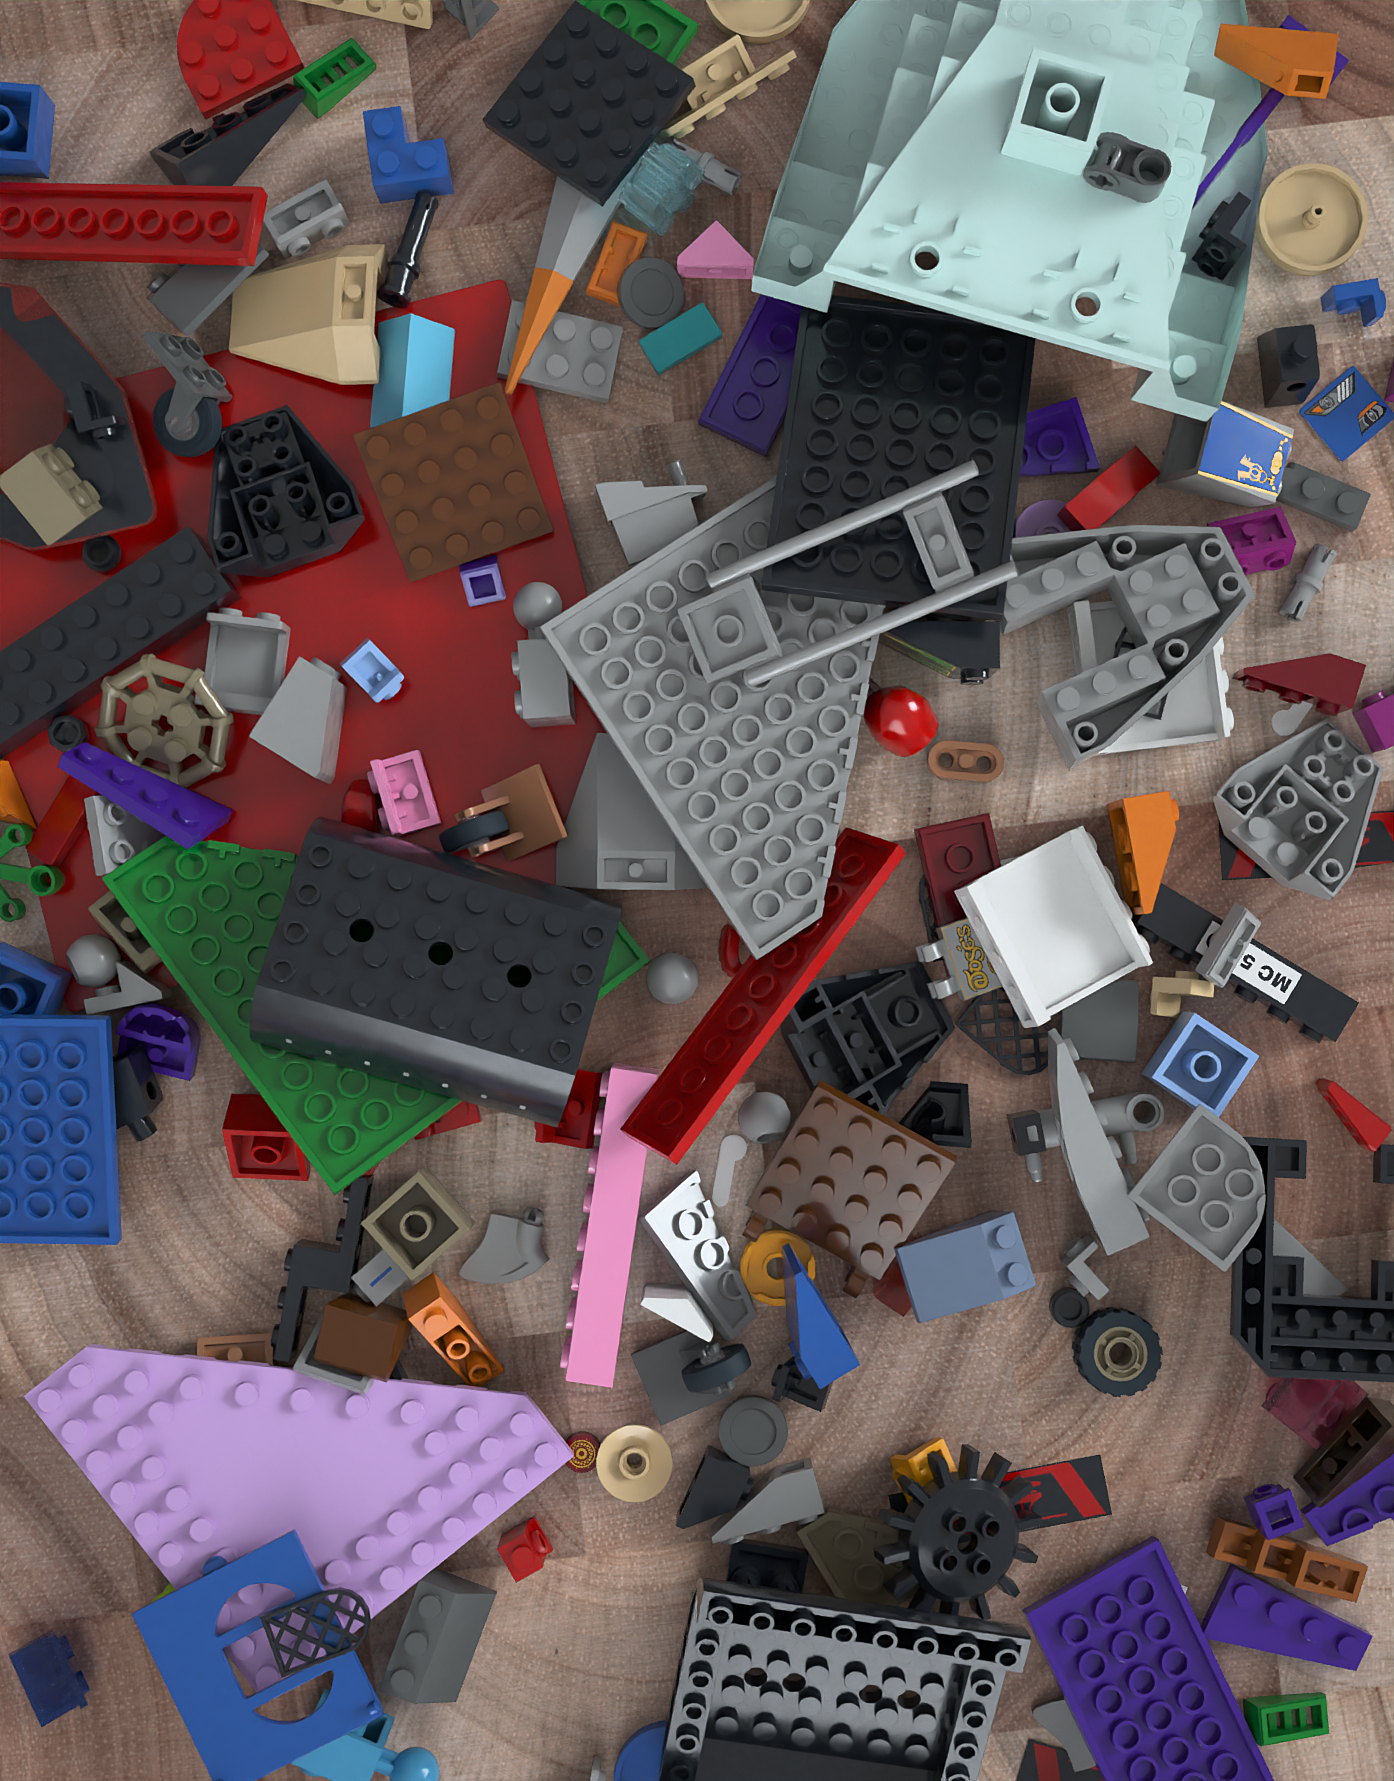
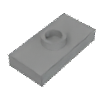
M1234 903L1219 930L1212 935L1209 947L1195 970L1212 984L1223 988L1260 927L1261 921L1247 908Z

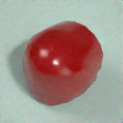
M894 685L879 689L869 695L866 701L864 720L868 730L884 750L896 756L905 758L921 751L930 743L939 727V720L928 700L905 686Z

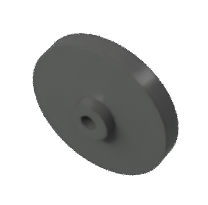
M647 257L633 262L623 271L618 282L617 296L623 313L632 323L642 328L656 329L678 316L683 306L684 288L680 276L669 263L659 258Z
M759 1395L740 1397L730 1403L721 1416L719 1423L721 1445L727 1455L739 1464L745 1466L765 1465L777 1458L787 1441L788 1428L785 1416L779 1406L766 1397Z

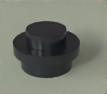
M99 533L92 535L83 545V560L94 571H111L121 560V547L117 540L108 534Z

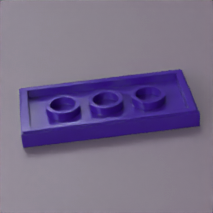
M763 294L760 295L698 420V425L766 457L786 416L801 305Z

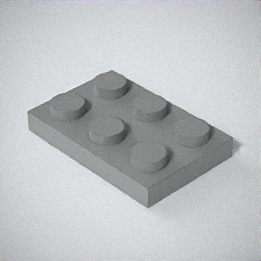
M512 300L497 370V378L508 379L526 303ZM557 311L518 383L607 404L623 327Z

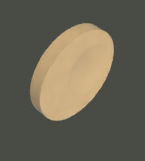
M704 0L709 16L722 32L730 37L739 34L742 42L750 44L770 43L787 36L801 23L810 4V0Z
M1305 163L1291 167L1271 182L1259 200L1255 224L1258 242L1267 257L1287 272L1301 276H1317L1329 273L1342 266L1360 247L1368 226L1367 204L1362 191L1355 181L1336 167L1322 163Z

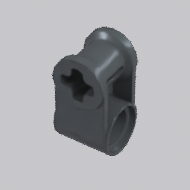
M1101 133L1096 141L1098 150L1093 163L1084 171L1083 178L1095 188L1112 191L1141 203L1152 202L1158 198L1171 173L1172 166L1166 153L1159 149H1153L1131 141L1118 133ZM1108 158L1111 159L1110 165L1106 164ZM1150 171L1156 176L1157 180L1147 181L1141 177L1139 172Z

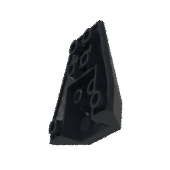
M285 405L222 428L221 435L214 448L207 535L217 570L220 573L271 577L340 552L365 520L356 489L289 406Z

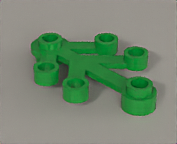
M19 823L12 824L6 828L4 835L0 838V859L15 847L25 846L31 842L33 834L28 825ZM17 829L22 834V838L20 841H18L15 836V832ZM0 862V879L28 884L30 890L38 896L57 893L63 885V873L56 866L50 867L44 864L28 868ZM48 873L52 880L51 885L47 882L46 879ZM0 883L1 919L6 922L22 919L26 913L24 902L19 898H11ZM10 904L15 908L14 916L9 912Z

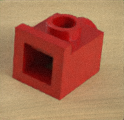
M533 1516L503 1533L497 1550L517 1583L542 1569L546 1555L553 1551V1547L538 1520Z

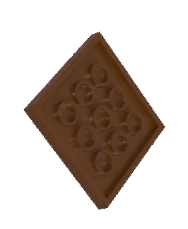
M500 382L353 434L410 582L553 531Z

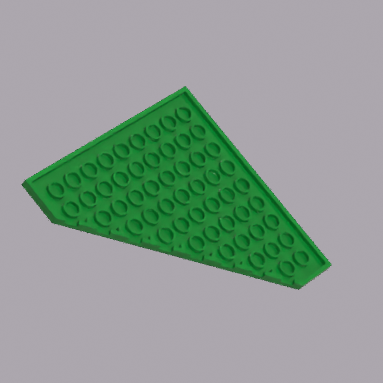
M165 836L104 876L102 880L334 1195L462 1102V1100L251 1041L250 1018L256 983L299 856L290 852L271 849L258 850L241 847L238 844L208 840V842L200 841L190 849H187L168 836ZM620 920L597 1001L650 962V959ZM365 922L356 923L350 930L351 938L357 942H366L374 934L372 926ZM445 945L434 946L428 954L430 960L437 965L447 964L453 956L451 950ZM516 967L508 972L507 979L512 986L522 988L529 984L530 975L524 968Z

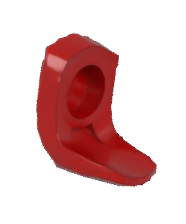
M368 779L355 780L344 795L341 808V822L376 832V794L373 793Z
M725 924L721 929L719 939V961L722 970L727 973V976L733 978L742 967L738 955L740 936L732 925Z

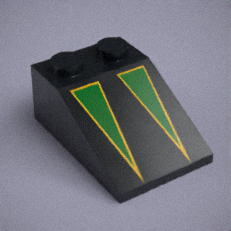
M910 621L879 635L878 643L950 679H960L961 685H981L983 680L989 679L1000 669V622Z

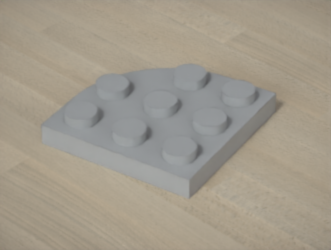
M1198 1104L1127 1195L1128 1198L1224 1272L1227 1271L1256 1233L1264 1213L1266 1201L1262 1168L1250 1145L1239 1133L1201 1104Z

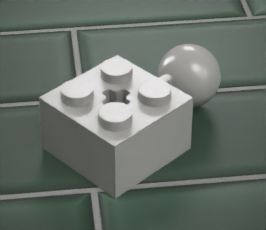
M532 582L523 586L517 592L513 601L515 618L524 628L528 629L529 639L517 641L518 651L511 654L513 674L517 675V679L521 684V690L514 692L516 714H520V718H523L531 728L576 724L573 680L540 631L542 625L562 613V600L558 592L549 584Z

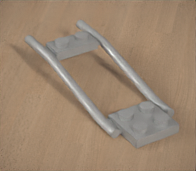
M974 460L707 574L708 584L714 593L677 609L706 683H712L745 669L746 679L749 685L753 687L1019 576L1017 567L1012 560L974 577L973 569L944 496H942V491L979 475ZM903 509L910 532L936 593L782 656V650L754 580L750 577L749 573Z

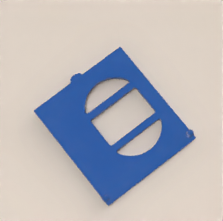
M295 1529L229 1563L221 1556L209 1558L203 1566L204 1576L132 1613L212 1781H256L384 1715L381 1703L355 1650L291 1674L250 1696L244 1694L225 1656L224 1647L263 1628L260 1619L262 1614L325 1591ZM260 1583L276 1584L295 1593L294 1597L222 1634L216 1632L218 1617L226 1601L237 1591L247 1586ZM314 1601L297 1608H303L309 1613ZM318 1603L313 1615L327 1621L332 1608ZM288 1611L273 1616L272 1618L279 1620L286 1616ZM335 1613L331 1623L344 1629ZM311 1621L318 1637H320L324 1627ZM328 1629L323 1642L337 1647L342 1635ZM346 1637L342 1648L351 1645L349 1638ZM329 1670L334 1672L332 1687L327 1699L317 1710L306 1717L292 1721H277L266 1718L254 1710Z

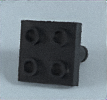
M744 1538L737 1543L731 1544L725 1581L803 1592L809 1553L807 1549Z

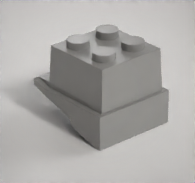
M682 460L667 465L674 486L644 487L642 481L602 482L595 485L596 494L607 525H612L628 567L638 565L699 526L692 502L704 498L708 490L706 485L689 484Z

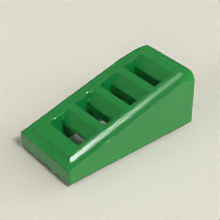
M350 38L293 75V84L304 89L306 97L302 100V103L318 119L376 70V63L353 38ZM349 56L358 67L353 69L345 59ZM335 67H338L342 71V73L344 74L343 77H341L334 70ZM324 77L331 82L329 86L322 80Z
M1322 1692L1258 1696L1243 1699L1244 1718L1256 1743L1261 1747L1330 1734L1326 1694ZM1309 1706L1311 1707L1312 1724H1307L1306 1707ZM1292 1709H1295L1296 1725H1293ZM1276 1712H1279L1280 1726H1277Z

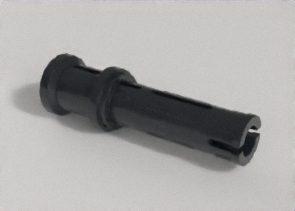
M419 192L416 194L398 251L389 257L387 262L389 271L384 284L380 285L377 290V296L383 302L396 308L409 307L411 301L409 292L413 281L419 278L421 272L418 260L435 211L439 205L438 200L434 196L431 198L430 204H427L430 196L428 193Z

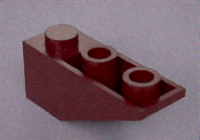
M1328 653L1247 667L1235 672L1232 679L1242 681V687L1250 691L1264 693L1267 689L1279 693L1278 698L1282 701L1292 704H1301L1304 701L1316 705L1314 710L1319 713L1337 716L1338 713L1353 709L1366 665Z

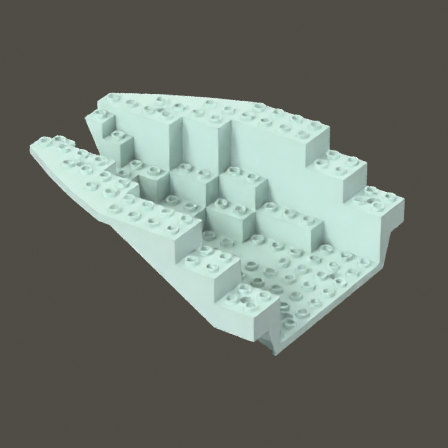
M856 0L832 30L824 60L773 203L753 272L751 291L827 313L836 281L1138 367L1139 371L1130 400L1207 422L1220 408L1241 334L1261 179L1268 156L1265 124L1263 123L1251 140L1238 149L1225 169L1192 210L1198 186L1234 141L1237 131L1262 100L1259 80L1214 56L1220 24L1249 26L1245 0ZM1101 133H1118L1131 141L1153 149H1159L1166 153L1171 162V173L1158 198L1152 202L1141 203L1112 191L1095 188L1085 181L1083 174L1085 169L1093 163L1098 150L1096 141ZM1108 158L1106 164L1110 165L1111 159ZM1150 171L1139 172L1141 177L1147 181L1157 180L1156 176ZM1241 192L1252 201L1230 233L1244 242L1247 247L1224 280L1221 281L1216 277L1204 274L1198 268L1197 263L1191 259L1203 242V239L1198 236L1209 222L1208 220L1223 200L1230 204L1237 193ZM920 252H930L936 257L937 266L931 270H923L916 265L914 257ZM1082 297L1092 299L1097 307L1096 314L1093 316L1081 315L1076 309V300Z

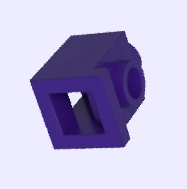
M1264 1484L1255 1488L1253 1494L1244 1497L1254 1526L1267 1540L1305 1527L1289 1488L1284 1489L1280 1484ZM1286 1518V1519H1284V1520H1282V1521H1279V1522H1276V1523L1270 1525V1523H1272V1522H1275V1521H1278V1520H1280V1519Z

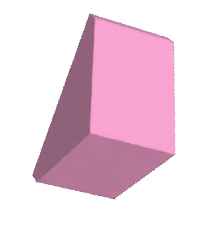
M717 220L677 257V270L680 278H753L754 258Z

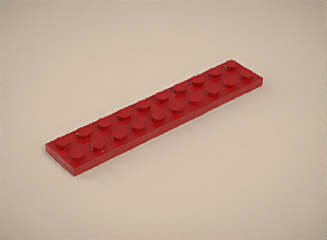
M846 827L835 843L836 850L831 875L827 882L822 917L758 960H755L752 955L748 957L620 1128L625 1135L676 1165L680 1162L906 853L899 844Z

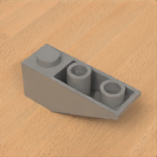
M811 1458L773 1467L751 1488L745 1501L739 1499L735 1510L723 1514L711 1526L712 1543L722 1541L724 1545L734 1544L744 1539L746 1534L757 1531L763 1535L778 1531L783 1524L794 1521L797 1524H807L815 1521L819 1514L825 1513Z

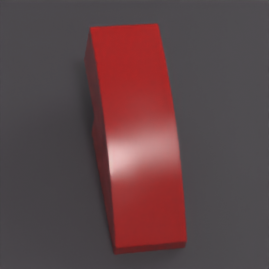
M1135 445L1058 512L1057 516L1071 531L1098 529L1161 473Z

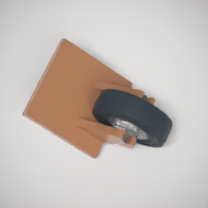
M539 764L481 790L485 803L455 814L458 825L439 834V840L445 853H454L468 848L471 858L503 848L508 862L567 837ZM501 835L500 839L494 840L492 842L489 841L490 839Z

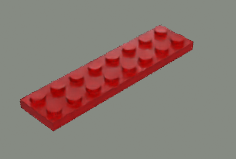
M0 182V259L254 266L268 195L262 187Z

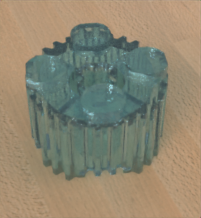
M654 142L639 162L642 165L637 170L632 184L626 181L622 187L618 201L624 204V208L659 235L664 236L674 223L675 217L673 216L676 211L684 214L693 203L696 194L692 191L702 180L705 171L670 143H663L659 146Z

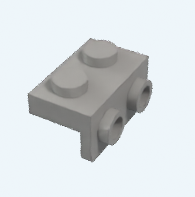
M327 179L264 213L263 218L266 227L285 260L291 256L299 257L304 255L316 242L324 238L331 239L338 236L344 231L345 226L351 224Z

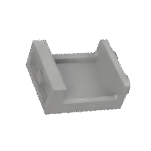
M219 608V614L207 612L206 621L211 624L204 678L226 711L262 715L285 678L291 627L280 621L279 615L258 612L257 618L242 617V611L231 608ZM196 694L194 704L205 708Z

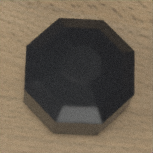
M70 714L55 717L47 729L50 744L64 753L84 742L87 743L90 738L87 724Z

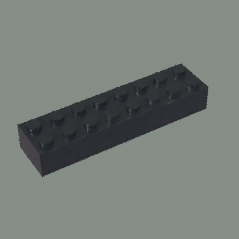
M187 526L0 651V759L47 729L55 717L68 715L101 693L103 690L100 684L106 676L112 677L140 661L142 655H158L206 623L207 612L219 614V608H228L242 599L226 573H220L217 570L212 552L198 533Z

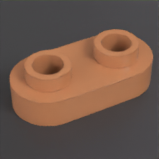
M944 740L938 742L929 750L927 766L929 771L940 779L986 783L996 779L1001 774L1004 768V757L1001 751L991 744ZM941 754H948L951 757L952 764L950 767L940 765L939 757ZM979 757H984L989 761L988 770L982 771L977 767Z

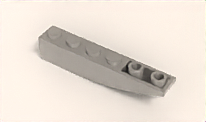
M1054 1028L1048 1031V1075L1051 1105L1058 1140L1073 1185L1099 1242L1107 1256L1149 1238L1150 1235L1144 1223L1150 1221V1218L1143 1208L1127 1197L1135 1183L1128 1169H1120L1117 1159L1122 1157L1121 1151L1114 1137H1106L1102 1127L1108 1125L1107 1119L1098 1103L1092 1106L1088 1095L1093 1093L1094 1090L1084 1071L1078 1073L1074 1065V1061L1079 1060V1056L1071 1039L1063 1040Z

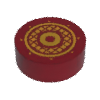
M579 1431L570 1435L566 1443L574 1452V1456L565 1463L566 1466L577 1473H586L596 1467V1458L600 1447L599 1440L592 1433L586 1431Z

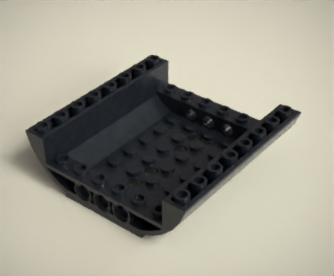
M700 1577L695 1584L694 1591L691 1593L667 1712L658 1781H977L1006 1671L1023 1673L1031 1644V1636L1026 1628L1020 1624ZM751 1668H761L765 1671L761 1675L747 1673ZM791 1673H797L803 1676L802 1679L797 1681H790L786 1679V1677ZM866 1685H876L879 1687L874 1692L862 1690ZM907 1690L917 1692L915 1696L910 1698L900 1696Z

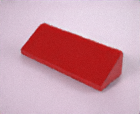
M70 775L33 834L31 842L25 848L48 866L60 868L87 824L84 799L91 796H101V794Z

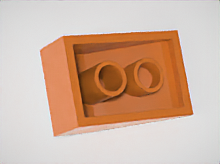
M1170 791L1124 798L1106 804L1123 900L1129 906L1132 915L1152 913L1176 832L1175 822L1179 820L1178 804L1174 798L1171 799Z

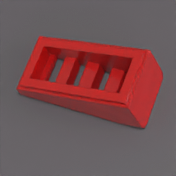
M1319 1078L1315 1083L1316 1087L1357 1144L1365 1150L1376 1151L1392 1131L1391 1126L1336 1082Z

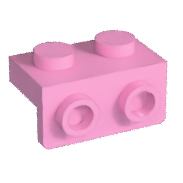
M419 750L385 760L375 759L370 761L372 771L367 772L368 780L373 793L380 794L383 808H379L378 813L385 831L390 830L393 836L399 837L442 824Z

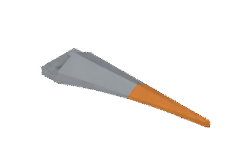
M647 150L603 207L557 176L505 387L507 397L514 391L575 279L636 181Z

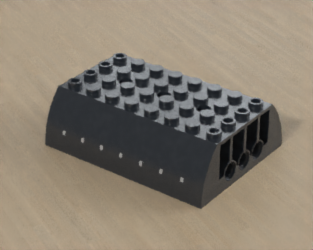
M320 816L315 819L307 831L256 983L250 1018V1039L257 1043L558 1127L576 1076L619 924L622 904ZM365 922L372 926L374 934L371 939L366 942H357L351 938L350 930L356 923ZM436 945H445L451 950L453 956L447 964L437 965L430 960L429 951ZM516 967L524 968L530 975L529 984L522 988L512 986L507 979L508 972Z

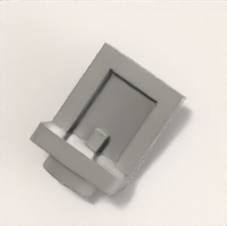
M1086 1235L1084 1238L1077 1237L1064 1248L1063 1252L1065 1255L1060 1261L1073 1274L1068 1278V1281L1083 1297L1089 1292L1097 1300H1100L1109 1289L1083 1262L1100 1245L1089 1235Z

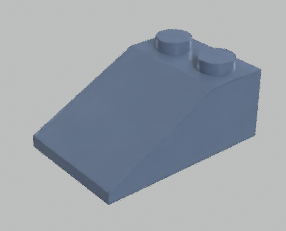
M991 1210L894 1248L917 1323H923L1000 1301L1036 1286L1014 1212Z

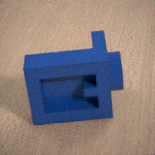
M1378 278L1334 285L1320 297L1323 312L1337 310L1338 315H1343L1360 309L1363 327L1374 325L1384 316L1386 309V296L1384 291L1380 290Z

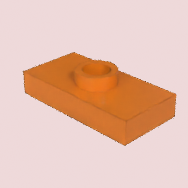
M612 221L588 283L586 294L620 307L617 296L620 276L630 264L641 259L648 241V234Z

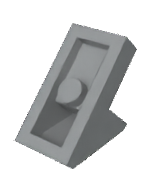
M124 960L116 961L122 992H120L119 985L96 989L97 997L84 999L86 1014L89 1015L172 998L173 993L170 988L149 974L144 975L136 965Z

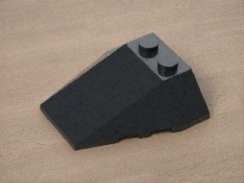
M917 961L813 980L781 1023V1034L811 1093L818 1081L821 1080L882 1115L889 1111L891 1108L889 1105L901 1090H906L913 1081L911 1078L923 1063H927L955 1029L942 1000L937 997H931L927 984L932 981L922 962Z

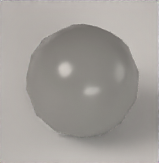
M98 934L81 936L71 944L66 952L68 964L79 985L87 987L104 986L118 973L116 961H121L119 949L114 942L105 936Z
M665 952L656 957L648 967L646 984L649 992L655 999L665 1004H680L689 999L695 992L699 980L697 967L691 959L670 952Z
M756 1092L747 1097L739 1108L738 1124L743 1135L753 1143L766 1144L778 1141L785 1136L790 1127L791 1113L786 1102L777 1094Z

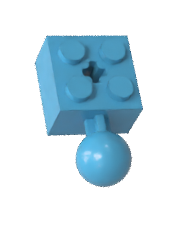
M324 1689L315 1710L324 1703L330 1690ZM386 1713L291 1763L300 1767V1770L306 1775L312 1777L322 1776L331 1781H370L374 1771L390 1777V1781H439L440 1775L438 1761L429 1750L423 1747H409L397 1753L384 1747L395 1717Z

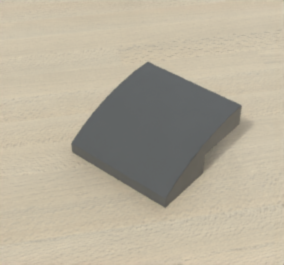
M1115 980L1060 1010V1019L1057 1022L1058 1033L1063 1040L1071 1039L1078 1053L1079 1060L1134 1063L1136 1061L1139 1023V982Z

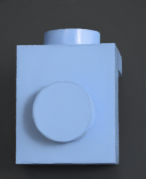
M368 637L340 663L376 703L380 702L383 698L385 700L392 698L402 686L400 682L404 679V675Z

